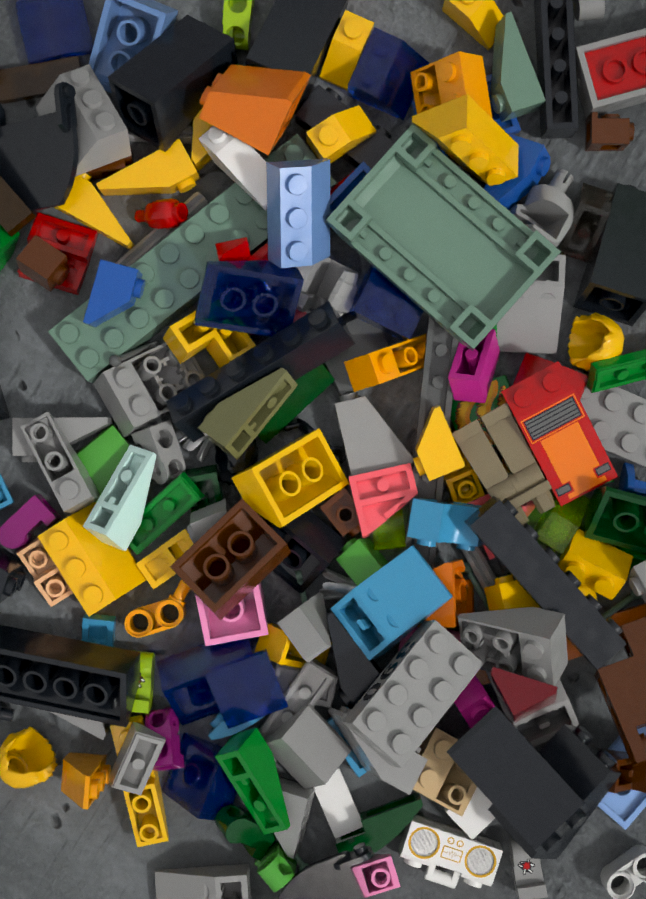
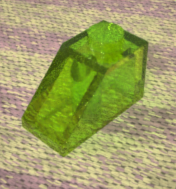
M583 495L561 507L554 496L555 507L544 512L534 527V530L540 536L537 541H540L546 547L548 546L554 552L563 554L579 529L590 500Z

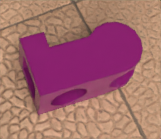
M36 494L0 527V543L10 549L23 547L29 542L31 533L42 523L46 526H52L61 516L41 494Z
M172 707L150 711L145 717V727L166 738L153 770L164 771L184 768V755L180 754L179 718L176 709Z

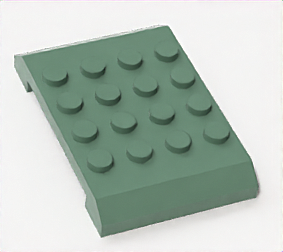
M413 123L326 219V223L342 240L457 341L473 351L561 251L537 230L533 232L437 149L438 144Z

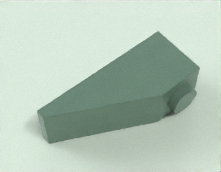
M512 12L506 13L495 27L490 94L492 108L495 113L499 114L501 122L535 112L546 101Z

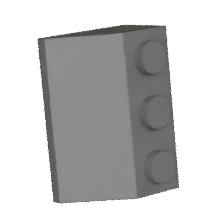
M90 64L60 74L36 106V112L38 116L56 112L54 98L56 84L67 82L75 88L76 94L74 98L78 125V164L76 176L131 156L128 130Z

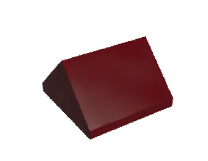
M492 667L491 677L493 684L514 723L555 702L558 687Z

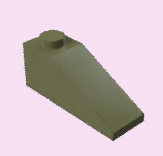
M280 368L219 402L205 416L198 429L212 443L238 460L298 384L287 370Z

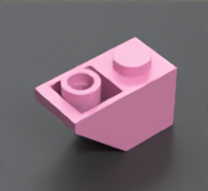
M374 854L369 860L352 866L365 898L401 887L391 854Z

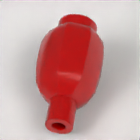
M172 198L150 202L145 206V210H137L135 212V220L138 223L146 222L149 227L155 229L175 228L188 218L187 206Z

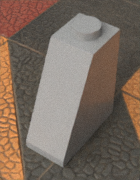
M357 392L339 396L340 402L334 403L351 476L414 463L411 454L366 396L358 398Z

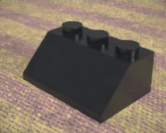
M308 510L281 528H278L259 515L288 544L291 551L273 571L299 594L303 593L347 543L311 510ZM301 570L303 577L302 585L297 582L295 571Z

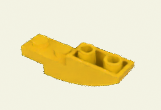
M142 715L130 717L127 727L110 724L117 756L133 721L144 725ZM152 770L141 796L123 791L137 847L169 840L158 771Z

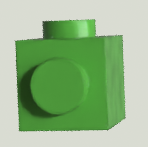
M369 538L351 539L341 549L343 553L336 559L357 586L388 564V561Z

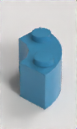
M413 498L407 537L417 538L416 544L436 547V542L456 543V548L475 551V547L483 546L484 543L464 521L481 506L454 501L453 503L437 502L436 499Z

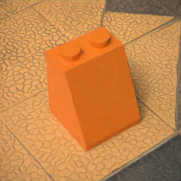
M231 64L224 74L219 72L216 75L211 87L207 86L199 101V104L203 105L199 118L269 155L288 128L311 75L302 71Z

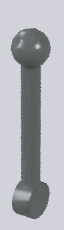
M159 340L150 342L122 355L114 354L109 358V363L113 367H118L122 361L159 346Z

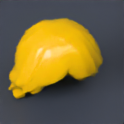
M593 313L589 316H576L574 318L571 334L569 335L570 342L568 343V354L572 365L588 371L590 370L591 363L622 354L624 334L621 327L615 321L598 313Z
M30 726L27 729L9 734L0 747V778L2 781L13 788H27L45 782L50 776H53V772L58 764L56 763V753L52 751V745L49 744V740L43 738L38 730Z

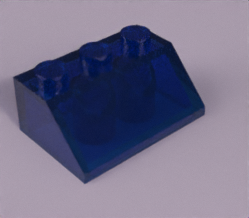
M250 638L205 646L204 643L195 648L156 661L162 692L182 726L249 702L253 698L257 699L270 694L268 683Z

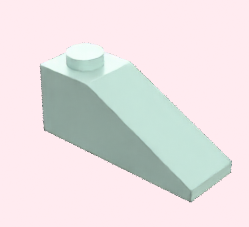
M129 445L93 507L83 527L102 543L126 552L142 522L157 456L154 452Z

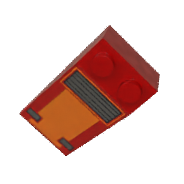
M559 361L501 391V399L504 403H507L545 479L549 481L552 487L551 490L560 507L618 477L574 387Z

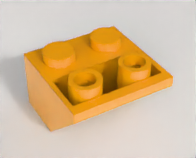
M458 51L410 72L417 114L468 94L492 118L483 56Z

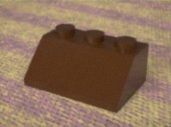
M241 499L170 567L221 621L291 551L288 544Z

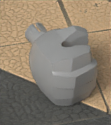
M557 169L554 172L549 185L539 184L533 186L528 193L525 204H517L509 210L533 232L537 230L555 247H558L567 234L574 217L572 201L565 194L573 182V176L570 173L567 179L564 180L568 173L564 169Z
M329 257L312 266L291 267L282 270L290 275L288 286L296 298L295 308L304 312L309 308L316 309L329 301L340 316L350 311L358 288L357 271Z

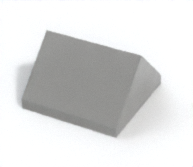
M309 703L265 739L274 758L304 789L325 785L352 749Z

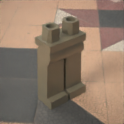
M507 403L481 416L480 420L510 473L506 472L477 419L452 433L455 442L489 496H494L501 501L506 498L519 512L515 517L522 525L529 521L521 505L528 501H533L539 514L555 507L553 497L549 491L552 487L549 481L544 478Z

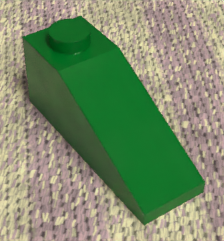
M257 727L233 734L216 754L215 758L264 835L288 830L290 827L289 817L271 749Z

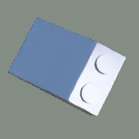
M105 0L89 60L91 68L105 91L112 93L108 76L175 24L178 10L154 0Z

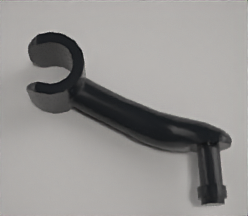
M300 418L297 419V422L287 424L284 427V430L287 432L299 428L304 434L315 430ZM328 443L333 454L338 456L339 462L342 464L346 458L345 450L340 446L332 447Z

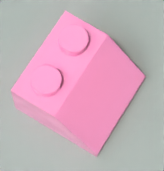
M262 582L221 621L195 594L205 646L269 634Z

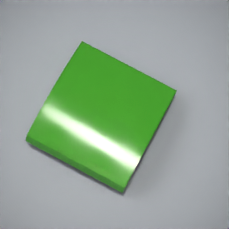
M113 424L76 453L87 469L100 495L129 445H131Z

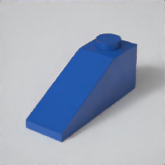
M513 134L509 136L519 145L518 177L499 185L490 187L486 184L484 187L491 196L508 210L528 194L533 186L538 185L541 176L547 174L551 164V157L543 144Z

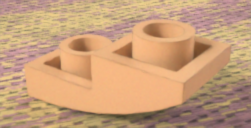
M38 537L17 550L16 554L33 576V583L50 607L73 594V591Z

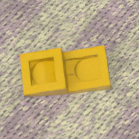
M186 528L136 563L153 590L176 574L170 566L194 544Z

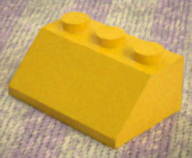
M468 94L412 116V122L436 142L458 165L490 187L518 177L519 145Z
M320 428L295 439L231 477L243 500L256 513L278 528L290 523L349 484Z
M95 502L68 516L37 536L88 617L146 581L128 548L125 552L102 543L83 527L96 504Z

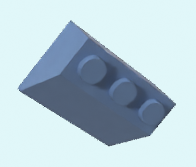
M330 159L266 162L268 260L280 268L312 266L330 256V226L326 223V219L330 216Z

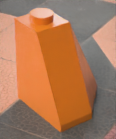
M462 559L449 561L432 569L453 597L425 621L436 620L443 627L455 628L459 626V614L475 612L474 587L471 580L464 579L462 575L466 568Z

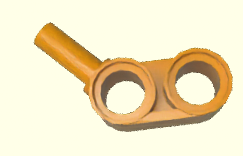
M181 579L173 595L170 594L164 600L137 607L129 612L124 622L127 633L132 637L141 638L179 625L186 616V602L184 600L190 588ZM171 604L177 607L179 611L178 619L168 620L163 614L164 606ZM135 614H142L147 617V629L140 630L135 627L133 623Z

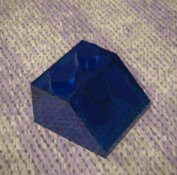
M374 27L348 83L347 95L404 121L414 99L410 72L428 65L429 62L404 40Z
M184 733L180 742V754L184 755V768L169 770L161 791L196 818L215 821L217 813L223 807L232 805L237 794L234 786L215 758L222 746L192 734Z

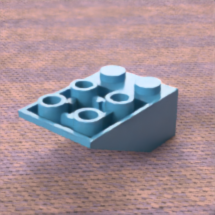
M412 545L352 589L330 609L370 661L384 655L448 602L453 595L415 546Z

